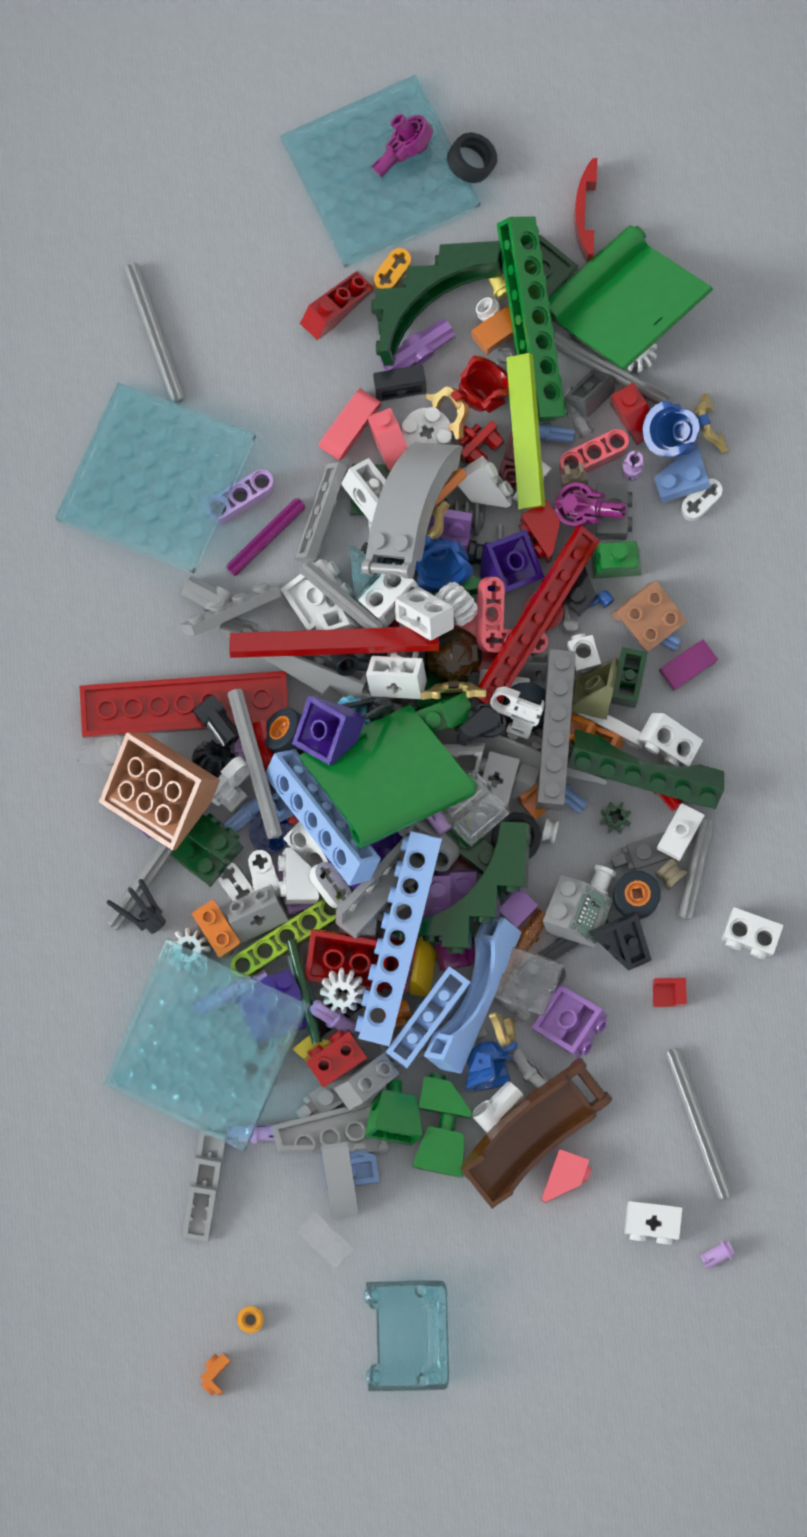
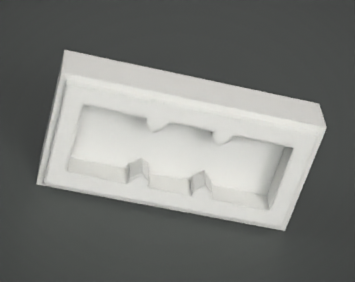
M681 803L659 842L657 850L680 861L704 819V814Z

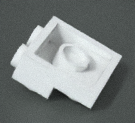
M320 559L313 564L350 596L354 595L352 588L346 582L342 584L337 575L340 574V570L334 562ZM301 574L281 588L282 593L307 630L315 629L316 612L336 606L331 599Z

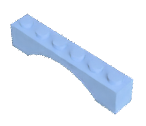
M503 917L492 919V923H481L475 937V963L467 994L454 1016L443 1027L434 1032L424 1054V1057L441 1070L462 1073L522 932Z

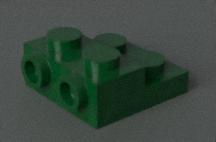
M211 813L207 816L202 814L178 848L170 855L176 862L210 888L244 848L238 841L240 836L229 827L226 830L222 829L219 826L221 821Z

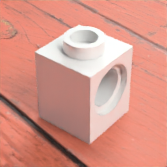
M578 634L571 637V641L567 642V651L586 648L590 652V656L587 658H580L576 654L575 676L584 674L601 665L593 635Z

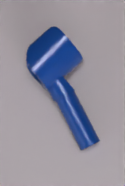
M603 590L596 595L597 599L588 608L598 603L606 608L614 602V598L608 591Z

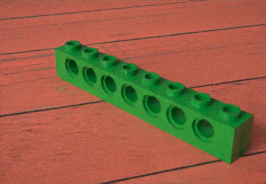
M535 216L508 217L496 224L516 355L533 354L538 421L552 422L566 416V405L563 400L562 379L558 368V353L555 348L554 327L551 322L550 302L546 289L547 281L542 263L543 254L540 250L538 237L539 229Z

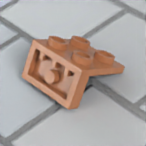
M656 580L648 583L610 613L616 622L622 620L646 652L651 651L686 623V618Z

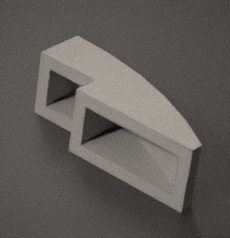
M348 1142L322 1145L321 1150L332 1218L359 1215Z

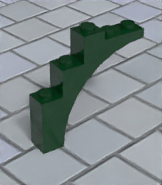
M499 241L440 244L439 255H435V265L408 266L407 277L403 278V287L376 289L375 299L371 300V312L377 317L380 340L376 341V354L381 357L384 366L394 365L397 350L405 332L416 317L431 303L444 294L465 284L482 279L502 277L503 264Z
M500 822L498 842L491 862L481 879L466 896L450 908L421 920L418 936L423 937V941L439 942V937H441V947L449 948V953L464 954L465 949H472L474 918H477V923H492V919H500L501 887H504V892L520 893V888L528 887L531 825L522 822ZM395 930L391 933L392 935H397V940L405 941V934L402 931Z

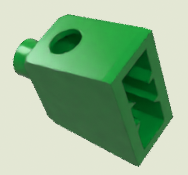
M635 541L601 543L591 555L593 579L642 575L640 549Z
M391 1080L386 1084V1090H381L372 1099L365 1133L366 1138L412 1146L422 1137L417 1098L414 1095L402 1093L401 1081Z
M441 1113L438 1128L427 1126L412 1168L462 1178L463 1172L460 1167L463 1164L464 1133L454 1131L457 1116Z

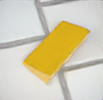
M419 937L417 941L409 992L412 995L427 997L431 991L437 953L429 942L423 941V937Z

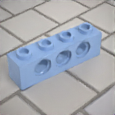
M448 967L388 1048L386 1055L405 1069H408L469 987L470 981L451 967Z

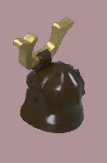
M457 627L440 635L439 651H425V660L429 673L435 672L437 677L444 683L436 684L431 689L420 692L421 700L440 699V693L458 695L460 692H466L467 698L486 697V689L478 688L473 683L465 682L470 677L472 671L478 670V666L482 662V650L477 646L476 637L469 631Z

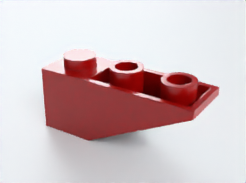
M356 271L311 303L300 324L316 340H319L333 330L375 287Z

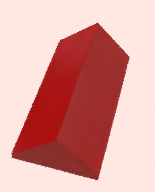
M311 929L305 970L306 979L322 983L324 978H329L330 971H334L338 975L339 969L344 968L347 975L350 970H353V978L361 977L362 983L360 985L364 986L366 990H370L372 980H368L371 964L377 965L379 955L374 954L378 938H383L360 935L355 939L349 933ZM390 939L396 945L404 942V940ZM417 942L409 967L404 993H409ZM388 956L384 959L383 965L387 970H395L399 965V961L394 956ZM381 982L377 986V992H383V989L392 990V986L388 982Z

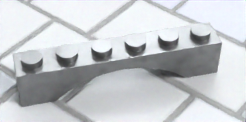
M550 649L548 654L536 809L562 811L564 807L576 651Z

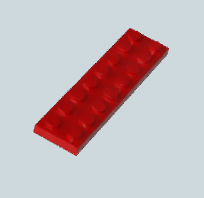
M285 671L79 685L83 738L126 735L127 732L148 734L208 729V727L205 728L192 709L213 694L226 710V715L236 726L228 698V692L234 689L243 690L252 723L261 720L268 721L278 710L289 708Z

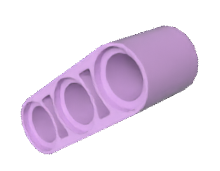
M259 469L213 497L207 504L210 520L214 524L223 525L269 497L274 491L272 474L267 470ZM265 479L269 482V485L265 488H258L256 482ZM238 493H245L248 496L243 502L236 501L234 497ZM218 506L226 509L222 515H215L212 511Z

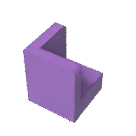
M520 888V893H513L500 907V913L518 929L537 910L538 905Z

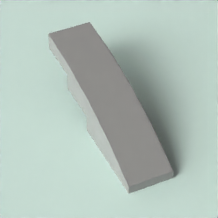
M202 1127L200 1129L182 1238L209 1241L225 1150L226 1131Z

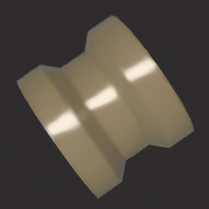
M674 858L655 873L657 878L664 880L665 887L668 890L688 874L685 869H681L678 866V861Z

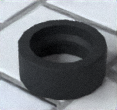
M469 132L459 136L451 145L447 153V162L450 170L459 179L469 183H479L485 180L494 170L497 164V152L494 145L486 137ZM469 148L477 152L483 160L484 168H476L468 164L463 159L460 149Z
M512 812L505 814L497 820L492 830L491 843L495 848L498 842L500 822H522L531 825L530 833L532 837L529 859L536 854L540 846L541 832L538 824L532 817L525 813Z

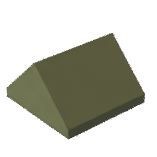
M617 658L574 679L571 712L607 719L619 663Z

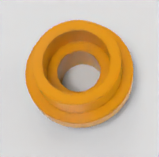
M248 1306L239 1312L237 1323L242 1331L255 1333L262 1328L264 1316L258 1308ZM250 1314L256 1318L253 1325L246 1323V1317Z

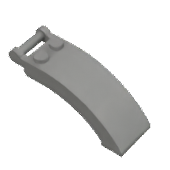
M414 442L402 453L389 473L377 502L366 558L361 565L364 575L380 573L401 575L402 578L406 579L413 578L416 562L422 560L427 530L435 503L450 475L454 471H458L462 446ZM377 558L405 559L402 565L377 563Z

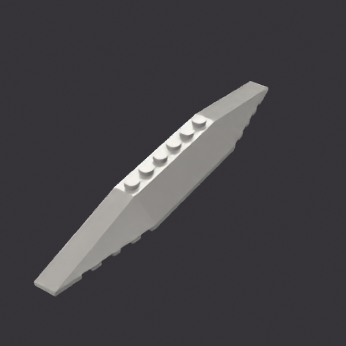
M235 617L222 623L218 632L230 638V633L283 630L272 627L271 631L259 628L258 623ZM330 655L261 657L320 693H323L330 685L343 697L352 695L355 699L360 697L361 700L372 697L366 676L367 671H356L350 676H341L337 672ZM388 697L393 703V712L408 705H411L416 712L421 709L416 707V699ZM469 698L472 708L481 704L475 698ZM502 719L500 721L499 728H502ZM463 723L451 729L448 727L437 731L434 735L442 744H460L456 737ZM506 723L504 731L499 736L494 738L480 737L467 742H486L482 758H488L490 751L520 759L519 766L525 763L540 768L543 730L541 729L538 732L531 731L529 738L526 739L507 732L508 724ZM567 768V777L606 785L608 780Z

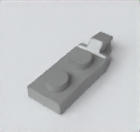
M350 1069L324 1088L321 1085L310 1092L303 1099L306 1105L295 1111L298 1118L331 1111L343 1104L344 1102L334 1088L352 1075L355 1069Z

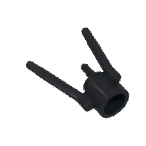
M370 697L366 700L340 704L349 708L367 705V713L363 718H370L374 721L379 718L382 719L394 711L393 703L388 697H380L378 699Z
M139 879L138 883L151 906L147 907L131 887L127 889L143 910L139 914L140 920L111 900H107V905L136 924L141 931L147 929L150 934H154L166 923V919L161 915L163 911L156 904L143 879Z

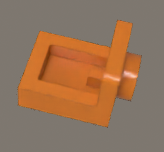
M224 1353L220 1356L214 1354L204 1365L208 1369L200 1376L204 1381L201 1386L211 1396L215 1393L221 1396L224 1393L213 1381L231 1362Z

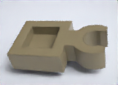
M579 463L576 469H569V465H565V474L561 475V489L575 482L588 485L587 472L584 471L583 463Z

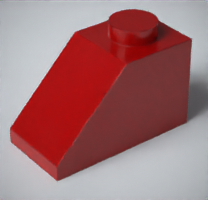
M633 382L612 394L610 405L637 446L644 442L643 424L650 410Z

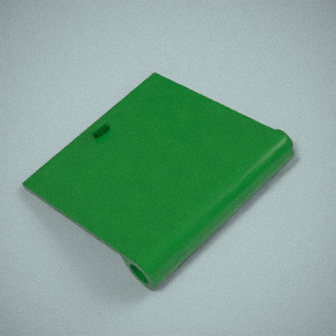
M632 225L625 228L548 297L550 315L553 322L622 370L628 368L713 291L710 285L648 246L645 240V232L639 226L634 227Z
M411 705L390 713L382 719L379 718L364 725L358 741L333 765H328L307 752L299 755L301 761L348 821L352 837L360 849L475 795L474 790L477 789L474 778L464 772Z

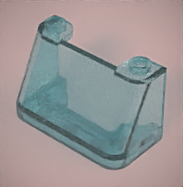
M436 1280L366 1282L364 1299L371 1309H376L377 1364H372L366 1372L368 1391L445 1390L448 1387L450 1378L448 1292L446 1284L443 1281Z

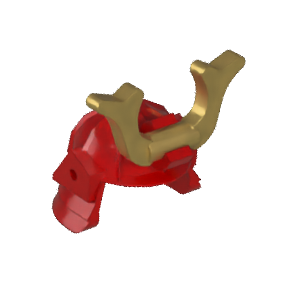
M474 355L470 358L468 366L460 374L459 390L454 387H444L436 394H426V398L437 409L441 408L442 402L446 397L451 399L457 409L458 416L448 426V429L454 432L457 440L464 439L463 428L469 414V408L479 412L487 411L491 413L505 404L504 398L509 396L508 373L495 362L482 356Z

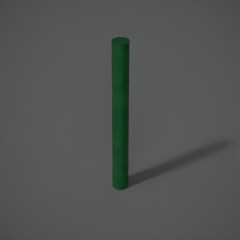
M297 939L286 941L296 983L301 991L303 1009L312 1044L322 1042L316 1016L312 1015L310 1011V1006L313 1003Z

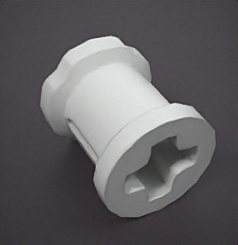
M595 865V873L590 885L608 896L607 890L612 877L616 876V872L607 867Z

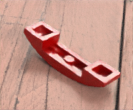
M592 158L583 172L577 190L574 209L576 239L586 262L593 258L594 230L584 229L586 191H595L598 158Z

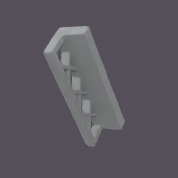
M403 839L377 865L370 881L361 883L336 909V924L355 939L390 903L387 901L391 886L396 887L399 878L394 876L397 861L403 862L405 851L400 850ZM412 854L409 858V862L413 867H421L424 864V861L415 854ZM408 878L404 881L403 888L410 882L412 878Z

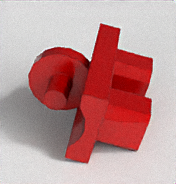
M493 421L478 435L476 434L481 430L478 424H475L471 429L464 425V439L459 440V443L462 446H465L469 441L470 443L461 451V462L464 464L469 462L471 464L482 456L487 460L488 457L480 450L485 444L494 452L504 444V439L497 432V425Z

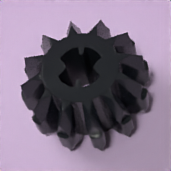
M212 739L209 743L202 741L194 749L192 762L219 778L222 774V769L236 755L231 753V747L223 748Z

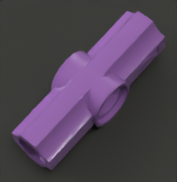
M442 318L423 332H415L406 338L402 346L397 350L394 365L384 366L382 359L381 363L385 371L411 367L415 364L421 365L429 360L436 350L454 339L456 335L450 324Z

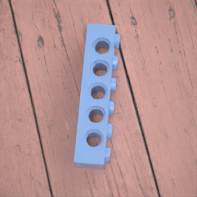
M295 749L274 753L266 771L270 784L349 886L370 881L381 858L371 845L362 849L357 846L350 832L348 821L301 761L299 753Z

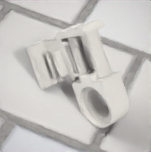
M508 687L497 688L491 698L492 708L498 713L514 719L513 723L509 722L507 732L528 739L532 727L538 725L545 702L542 700L540 706L519 698V691ZM504 695L508 697L510 704H500L497 701V696Z
M242 757L234 758L222 769V774L218 778L220 782L212 799L214 804L217 806L223 804L231 813L248 797L238 787L249 775L247 763Z

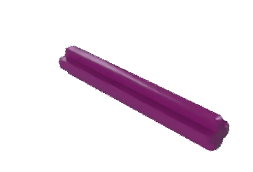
M298 498L291 501L227 564V570L232 575L237 576L305 510V504Z

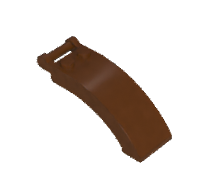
M582 1058L573 1061L568 1068L541 1085L512 1108L480 1140L460 1167L461 1171L492 1209L513 1195L515 1188L540 1160L566 1138L594 1120L596 1113L612 1101L610 1094L602 1090L586 1069L587 1065ZM578 1075L595 1096L596 1099L590 1103L572 1080L573 1077Z

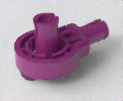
M398 114L392 119L391 126L395 130L391 140L385 145L387 151L371 166L381 178L397 162L403 163L407 158H411L417 153H422L428 147V143L433 135V127L422 115H413L406 118L403 114Z
M578 482L564 486L558 493L556 500H554L558 518L564 524L572 527H585L591 523L601 522L599 518L590 517L592 515L624 519L627 513H621V511L617 510L627 511V504L593 499H605V494L596 492L592 487ZM566 515L569 516V518L574 519L575 521H574V522H571V521L566 517Z

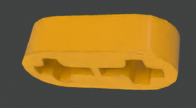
M397 248L388 255L375 273L374 285L376 289L396 288L407 273L408 266H411V256L407 250ZM401 256L404 257L405 264L400 263L396 267V269H394V258L396 257L397 259L401 258ZM391 273V284L385 283L381 285L380 277L385 279Z

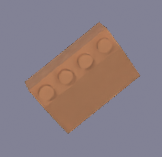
M127 732L99 803L169 849L176 850L211 804L220 779L149 734Z

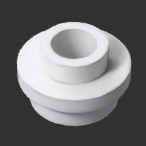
M490 297L483 298L476 306L477 317L482 322L500 310L499 302Z

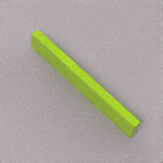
M526 353L506 357L518 509L520 510L545 506L533 354Z

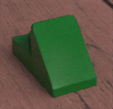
M466 692L421 708L417 710V713L430 730L435 733L448 727L449 729L454 728L465 722L472 706L469 698L466 697Z

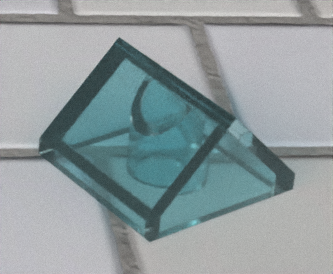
M349 546L354 600L362 605L358 599L380 577V573L364 575L361 565L366 558V554L356 546Z

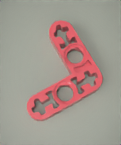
M485 577L478 585L476 641L479 649L484 652H499L513 630L503 629L505 588L502 580L497 577ZM488 586H495V591H488ZM487 600H495V603H487ZM489 607H492L496 614L491 622L486 619L485 615ZM545 633L541 636L539 645L535 646L532 653L539 654L547 649L549 641ZM486 638H500V643H486Z

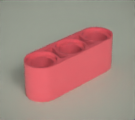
M360 388L320 441L319 448L338 461H341L369 425L367 417L376 414L382 402Z
M615 429L565 452L560 459V474H565L564 463L567 461H574L577 466L579 463H583L584 471L588 473L622 457L627 451L628 435L623 430ZM614 439L620 440L623 446L621 448H614L610 441ZM596 450L600 453V457L592 459L587 455V452Z

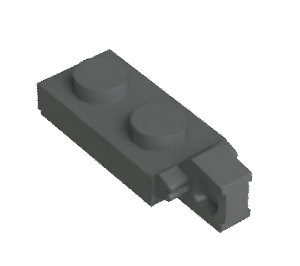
M665 832L622 847V854L613 856L610 859L613 868L616 869L627 865L628 870H638L671 859V856L657 850V846Z

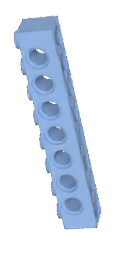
M410 831L409 836L404 835L400 850L405 851L403 862L397 861L394 876L399 878L397 886H391L387 901L392 903L390 913L385 912L381 928L386 930L384 938H378L374 954H378L379 958L377 965L371 964L368 980H372L370 991L365 990L361 1004L366 1006L364 1017L358 1016L355 1031L360 1032L358 1039L390 1046L442 838L415 831ZM415 852H419L425 857V862L421 867H413L409 862L410 856ZM408 878H413L418 882V889L414 893H407L403 889V883ZM402 904L409 905L412 909L411 916L407 919L399 918L396 914L398 906ZM400 930L405 934V941L402 944L396 945L390 941V934L393 931ZM394 956L398 959L399 965L395 970H387L384 967L383 961L386 957ZM381 982H388L392 986V992L388 996H381L377 992V986ZM375 1008H381L385 1011L386 1017L381 1022H375L370 1017L371 1011Z

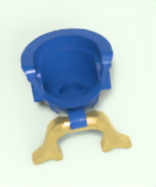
M708 393L701 396L700 404L695 406V413L688 409H681L680 404L662 401L648 412L644 420V441L647 447L657 456L673 458L691 453L695 450L694 442L698 439L699 430L702 431L705 439L714 444L722 454L729 451L724 441V435L722 433L716 435L711 429V422L706 412L713 411L714 407L711 404Z
M445 501L433 509L432 515L435 522L433 527L427 530L422 560L417 561L415 567L418 573V586L427 592H439L444 585L450 582H456L461 586L473 574V567L468 562L469 557L461 542H454L451 539L440 537L444 530V515L449 508V504Z
M496 1012L489 1014L497 1035V1043L487 1041L479 1043L472 1048L467 1059L468 1079L465 1091L489 1090L502 1087L507 1081L510 1082L506 1062L514 1059L508 1052H513L518 1046L515 1033V1018L511 1019V1017L503 1019L506 1028L505 1033L501 1014Z

